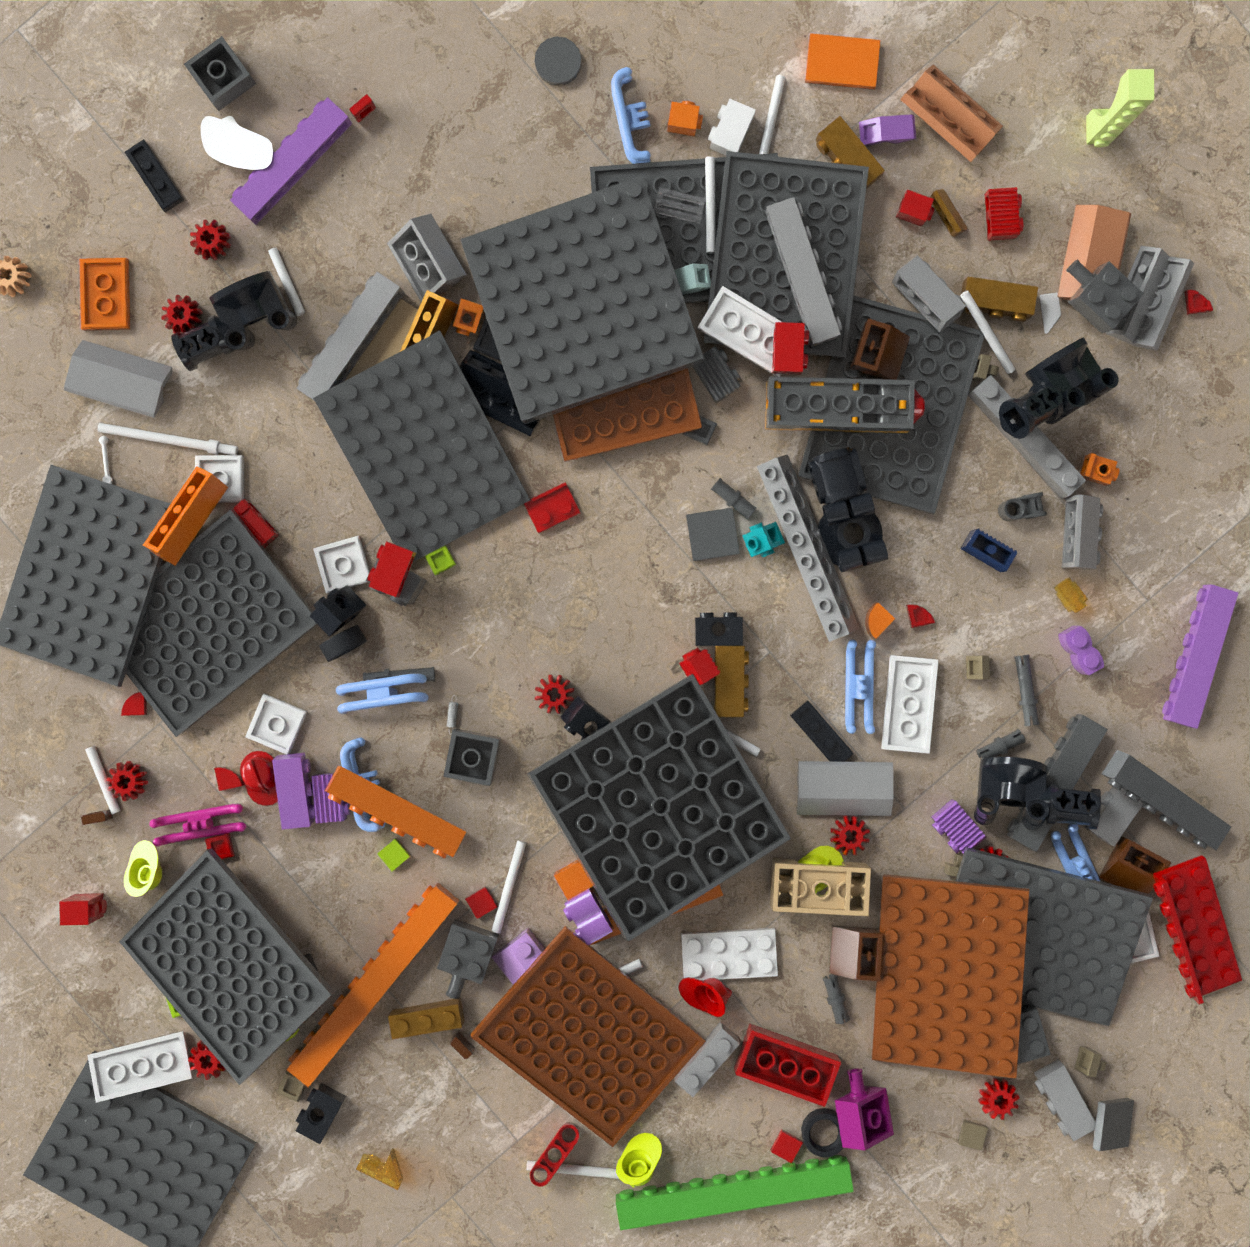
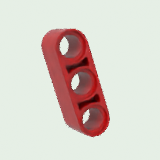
M572 1122L563 1124L530 1171V1180L535 1186L543 1187L549 1183L578 1142L580 1131L576 1124ZM567 1128H571L575 1131L576 1136L573 1140L568 1141L563 1138L562 1132ZM552 1148L559 1149L562 1154L561 1158L558 1160L550 1159L548 1155L549 1150ZM536 1169H545L547 1177L544 1180L536 1179L534 1175Z

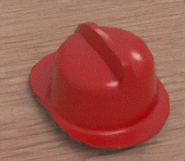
M254 751L246 755L241 762L240 774L248 795L254 802L264 806L273 805L278 802L272 763L273 757L267 752Z
M687 977L679 982L680 995L690 1006L715 1017H722L725 1014V1005L732 996V991L726 988L720 980L708 978L700 981Z

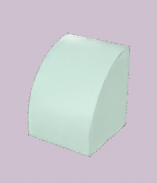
M692 263L674 270L682 294L703 291L711 286L708 264Z

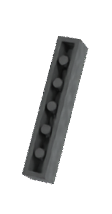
M1076 714L1075 717L1072 716L1066 725L1067 732L1064 737L1061 736L1054 746L1056 751L1044 763L1048 767L1047 787L1050 784L1058 785V788L1073 790L1108 730L1081 714ZM1019 807L1020 813L1017 818H1013L1007 827L1009 831L1007 836L1037 852L1052 825H1046L1045 820L1040 829L1033 831L1027 829L1022 823L1024 807ZM1032 813L1035 817H1039L1038 814Z
M1117 750L1102 772V775L1109 779L1107 782L1109 785L1117 790L1123 788L1127 791L1125 796L1137 803L1139 800L1143 802L1142 807L1154 815L1156 812L1159 813L1161 821L1169 826L1176 825L1178 833L1187 838L1192 836L1194 838L1192 842L1202 849L1210 847L1217 851L1231 829L1229 824L1129 754Z

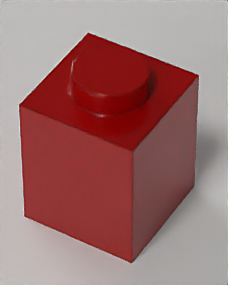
M907 189L903 195L896 218L922 227L926 220L930 221L935 208L931 206L934 199Z

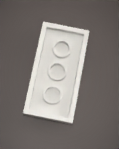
M722 286L697 329L772 374L774 324L781 321ZM773 374V375H775L776 377H780L781 374Z
M890 655L881 749L930 754L938 670L937 659Z
M775 928L681 933L684 978L690 977L701 981L708 978L719 980L778 976Z
M184 1031L87 1055L96 1103L193 1078L192 1071H190L191 1064L188 1061L189 1054Z

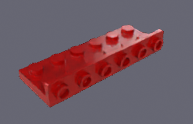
M1203 855L1153 873L1156 882L1153 884V888L1161 899L1162 904H1159L1163 916L1168 921V924L1165 925L1169 936L1173 938L1174 944L1172 949L1175 956L1180 960L1178 969L1187 983L1184 985L1185 991L1190 999L1194 998L1199 1005L1203 1004V995L1242 981L1207 860Z

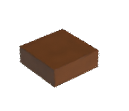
M109 809L82 815L81 820L82 825L110 820L113 818V815Z
M459 1031L452 1037L450 1045L466 1060L473 1054L475 1049Z

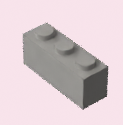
M918 255L899 269L892 281L895 287L939 333L958 319L966 307L961 297L954 294L948 288L946 282L939 278L931 270L930 265Z
M1112 787L1109 792L1107 791L1102 795L1097 830L1088 829L1086 825L1084 827L1112 846H1115L1144 804L1140 800L1137 803L1125 796L1127 791L1123 788L1117 790Z
M721 1021L706 1037V1042L675 1076V1082L692 1097L695 1096L740 1045L738 1036Z
M1059 1059L1034 1072L1037 1081L1034 1083L1041 1095L1046 1094L1049 1100L1046 1102V1105L1052 1115L1057 1114L1060 1120L1057 1125L1064 1136L1069 1135L1075 1141L1095 1130V1120L1067 1069Z

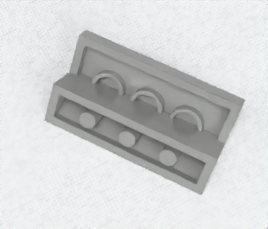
M1141 246L1128 279L1144 294L1117 326L1105 333L1136 347L1158 350L1194 262L1191 259L1170 257L1162 248Z
M82 340L72 355L64 391L154 418L164 403L163 388L172 375V367Z
M798 761L797 815L891 816L893 806V762Z

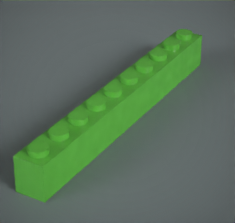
M834 1155L820 1161L819 1159H809L802 1164L785 1163L782 1167L778 1168L765 1166L761 1167L759 1171L754 1172L741 1170L736 1172V1175L730 1176L717 1174L711 1179L693 1178L689 1182L681 1184L680 1182H670L663 1187L650 1185L639 1191L626 1189L621 1191L620 1194H616V1208L620 1230L854 1192L849 1162L846 1156Z

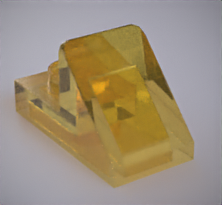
M392 1148L385 1164L375 1155L363 1154L356 1170L396 1190L399 1189L403 1180L394 1148Z

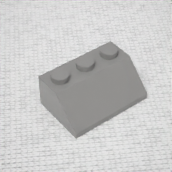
M432 214L410 219L387 243L421 302L427 290L440 295L454 287L467 275Z
M1075 495L1066 498L1062 568L1092 570L1096 569V566L1099 565L1100 551H1097L1098 541L1102 537L1099 518L1103 515V504H1100L1101 498L1087 495Z

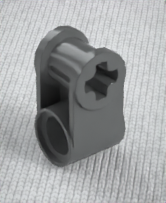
M1043 492L1003 501L998 507L999 517L1005 521L1046 516L1047 512L1043 509L1041 498ZM1009 504H1012L1016 509L1013 516L1007 511Z

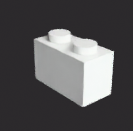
M729 99L727 106L722 105L717 116L718 119H721L718 127L713 126L708 140L711 141L710 149L725 156L726 151L739 152L753 121L756 109Z

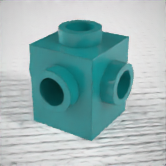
M761 522L749 527L751 532L742 535L751 557L758 554L762 558L775 553L773 548L785 544L777 522L766 526Z

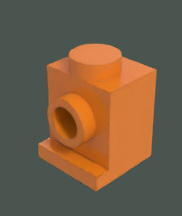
M460 299L452 325L457 328L456 333L468 337L470 332L476 333L483 311L482 305ZM463 315H470V323L463 322Z
M1090 453L1085 455L1080 474L1085 480L1106 486L1110 485L1112 481H1116L1120 469L1116 467L1117 461ZM1101 465L1106 468L1104 474L1099 470Z

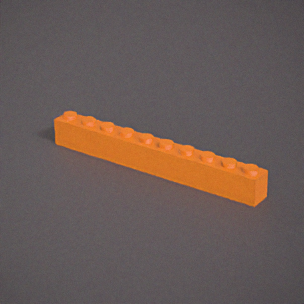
M437 883L434 888L430 885L421 895L424 898L423 902L419 906L416 903L407 913L410 918L405 924L400 921L391 932L395 935L390 942L385 940L377 950L380 955L375 961L372 958L369 959L362 968L365 971L362 977L359 979L356 976L347 987L350 989L349 993L345 997L341 994L332 1005L336 1008L332 1014L326 1013L318 1022V1025L321 1026L316 1033L311 1031L303 1041L306 1046L302 1051L296 1049L288 1059L291 1064L286 1070L307 1087L317 1078L458 904L459 899L441 884Z

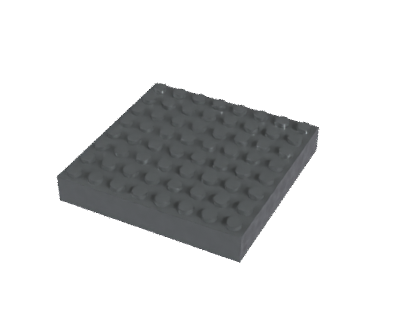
M643 176L460 239L521 421L524 424L704 363V357Z
M693 674L683 678L526 773L624 939L627 941L634 939L791 839Z

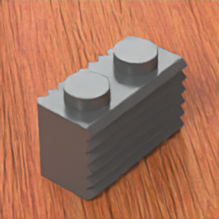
M716 346L703 354L704 363L693 366L715 403L720 402L741 387L739 382L742 379L735 369L731 371L727 365L729 359L723 349L718 351Z

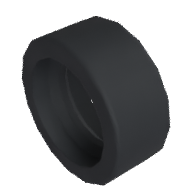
M355 625L324 641L319 647L326 660L330 662L356 649L367 640L359 625Z
M826 1108L815 1109L805 1117L801 1132L804 1144L815 1156L826 1158L833 1157L843 1149L838 1117L835 1111ZM827 1119L836 1125L838 1129L837 1139L830 1145L820 1146L814 1143L811 1138V1127L817 1121Z

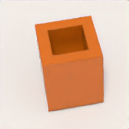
M874 603L869 608L865 618V626L869 636L872 639H877L895 618L880 603Z

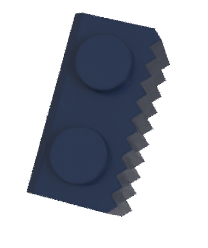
M980 528L971 530L960 548L1000 573L1008 570L1017 555V550L1013 551V548H1009L1008 545L1005 546L1004 543L997 541L996 538L993 539L992 536H988V533L980 532Z

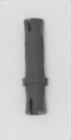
M1030 654L1023 655L1024 665H1022L1021 656H1014L1021 695L1019 705L1023 709L1024 726H1031L1030 716H1032L1033 725H1040L1036 707L1038 698L1035 699Z
M435 668L393 671L384 669L381 672H364L363 681L405 674H423L427 678L426 682H435Z

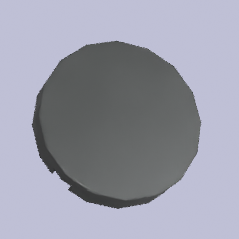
M556 36L546 39L540 44L535 53L534 62L537 73L543 81L550 85L569 84L580 72V51L574 42L565 37Z

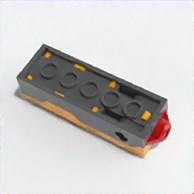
M769 377L766 382L765 430L908 433L914 429V424L924 415L925 410L924 398L915 390V380Z

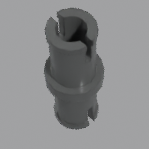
M721 478L711 488L712 491L727 502V506L734 507L746 519L757 508L742 497L739 490L735 491Z
M1017 729L1002 738L997 737L994 739V742L977 749V755L979 758L982 757L981 761L1000 754L1005 755L1008 753V750L1026 742L1024 735H1020L1021 731Z
M830 974L829 979L827 976L823 977L828 994L827 1002L832 1007L835 1023L843 1024V1019H845V1022L850 1021L844 1002L846 997L841 992L838 976Z

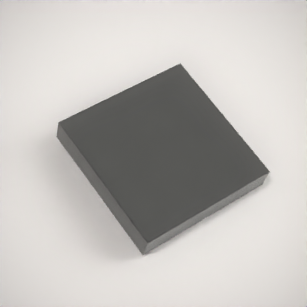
M733 507L686 515L693 561L740 554Z
M1121 1098L1098 1102L1093 1149L1106 1151L1129 1147L1134 1100Z

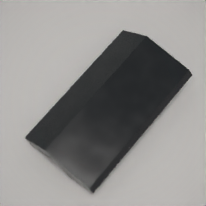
M470 349L462 360L460 368L485 415L531 437L541 419L524 424L521 421L503 365Z

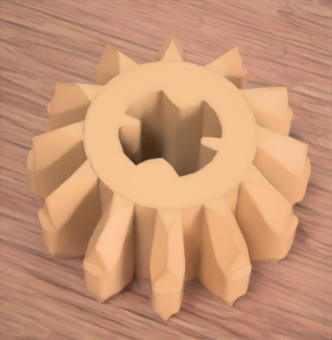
M4 256V260H0L1 295L5 296L8 293L9 296L15 297L16 291L24 294L22 287L30 286L26 279L32 277L29 272H26L29 267L25 263H21V260L17 257L12 259L9 256Z

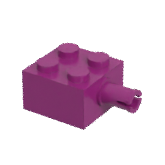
M854 1068L847 1071L851 1091L836 1099L835 1105L842 1147L865 1151L893 1136L894 1131L886 1088L865 1086L863 1070L861 1068Z

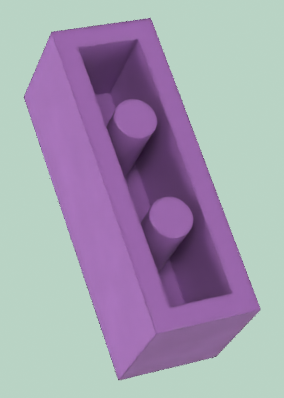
M305 752L277 755L272 760L282 830L310 827L315 819L314 805H312L311 796H313L312 782H309L308 773L311 771L310 761L306 759Z

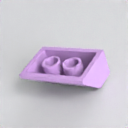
M527 928L491 958L514 985L545 948L531 930Z

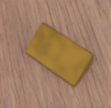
M945 190L934 191L930 198L934 199L932 205L951 236L954 238L966 231V224Z

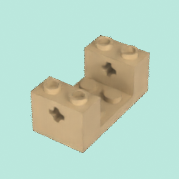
M772 858L770 907L772 911L869 916L871 868L866 863L842 862L841 866L798 863L796 859ZM819 883L827 884V893L817 895L815 893L816 885Z

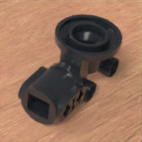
M265 271L237 281L214 293L209 299L217 316L209 317L207 323L183 334L180 332L172 334L171 340L181 362L191 372L198 368L199 363L223 352L227 355L233 352L234 349H251L255 344V336L249 330V325L268 317V323L271 327L288 331L295 328L297 316L288 309L271 271ZM284 313L286 321L281 325L280 316ZM239 334H241L243 338L242 343L240 345L237 341Z
M1083 337L1054 353L1025 373L1027 379L1033 383V386L1025 395L1017 399H1008L1001 404L999 408L1001 427L1014 438H1025L1044 422L1051 425L1055 424L1083 405L1090 404L1115 388L1119 382L1117 373L1111 368L1101 370L1087 347V341Z
M847 447L811 458L812 460L808 461V466L819 503L826 504L822 506L824 515L821 517L817 527L832 563L837 565L841 573L888 560L887 548L883 541L882 526L875 514L873 499L870 493L863 494V492L867 491V486L856 449ZM850 523H855L862 529L863 537L857 544L849 543L844 538V528Z
M1019 757L986 758L980 761L978 796L974 819L980 825H989L994 821L999 805L1024 807L1022 823L1027 829L1032 831L1040 829L1045 820L1046 825H1055L1057 822L1086 825L1088 829L1097 830L1101 810L1100 789L1093 788L1091 791L1062 789L1054 784H1050L1047 787L1048 767L1035 760ZM982 808H988L991 812H986ZM1032 813L1038 814L1039 817H1035Z

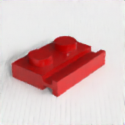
M566 482L524 503L538 534L580 514Z

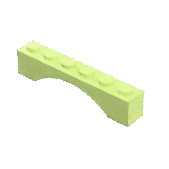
M1128 69L1120 79L1118 91L1111 108L1092 109L1086 116L1087 144H1094L1095 147L1109 146L1154 101V69Z

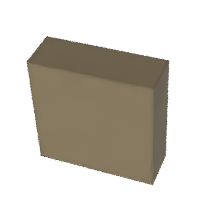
M286 1071L277 1094L299 1102L306 1085L289 1071Z
M963 1120L958 1144L982 1151L988 1127Z

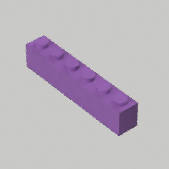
M328 97L324 101L318 102L313 109L314 112L308 118H304L299 122L297 130L282 140L281 147L276 152H273L271 164L265 169L254 170L249 175V180L243 187L239 186L233 192V197L230 201L255 225L351 126L352 123L349 117Z
M1212 584L1203 585L1199 589L1196 596L1198 604L1189 620L1191 627L1189 633L1183 639V654L1179 656L1176 663L1177 674L1169 686L1170 697L1163 706V720L1198 729L1238 592Z

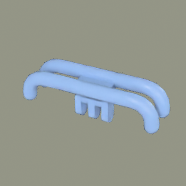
M629 67L618 70L611 81L612 97L627 159L632 164L651 162L650 152L638 151L634 146L631 131L651 126L649 120L640 122L641 119H645L649 115L648 111L638 112V110L645 109L647 106L646 102L625 106L621 87L632 81V70Z
M852 639L848 641L846 647V730L850 734L856 732L855 698L864 699V727L868 734H873L875 732L873 699L874 649L876 642L874 640L867 641L865 646L864 675H855L857 642Z
M405 674L339 685L336 688L338 695L344 696L346 693L366 690L367 699L340 704L337 710L340 714H346L349 711L395 704L427 702L429 697L426 693L413 692L398 695L397 690L390 687L409 683L423 684L427 681V678L423 674Z
M361 737L347 742L340 752L342 767L370 781L369 777L378 775L377 770L359 774L355 758L356 749L365 745V739ZM379 779L370 781L376 785L380 784ZM353 812L357 825L364 831L377 832L385 827V823L381 826L371 821L370 815L366 812H363L362 815Z
M1068 825V833L1079 855L1072 859L1069 858L1061 841V833L1059 831L1051 832V841L1065 872L1100 881L1078 833V825Z

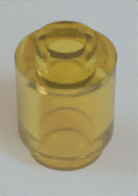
M1070 577L1054 587L1055 595L1067 612L1073 610L1074 613H1077L1087 606L1085 602L1088 598L1076 581H1072Z

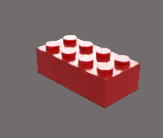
M749 1023L734 1065V1071L737 1076L825 1107L841 1061L837 1054Z

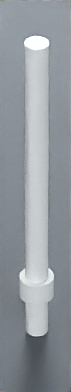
M104 423L98 424V432L206 450L207 453L216 455L219 453L237 455L238 446L221 444L217 440L203 441Z

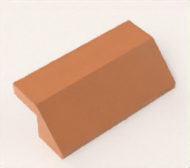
M934 64L922 74L915 85L900 99L970 162L979 155L1003 127L1002 124Z
M1076 205L1057 295L1059 299L1070 300L1081 287V283L1066 271L1077 259L1091 273L1098 266L1108 261L1120 271L1131 218L1130 212L1101 205Z

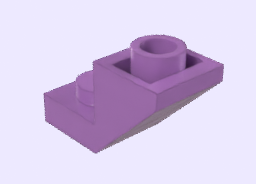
M912 114L881 116L859 122L860 140L866 147L883 142L898 144L916 139L915 116Z

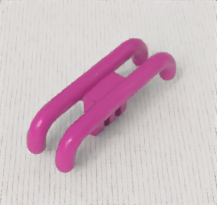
M230 804L152 819L149 824L152 828L186 822L183 824L184 832L159 836L153 840V845L159 847L187 840L232 832H243L246 830L244 822L214 826L212 817L241 813L243 805Z

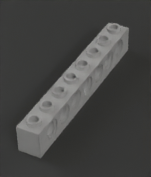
M788 454L757 466L829 642L858 630L859 626Z

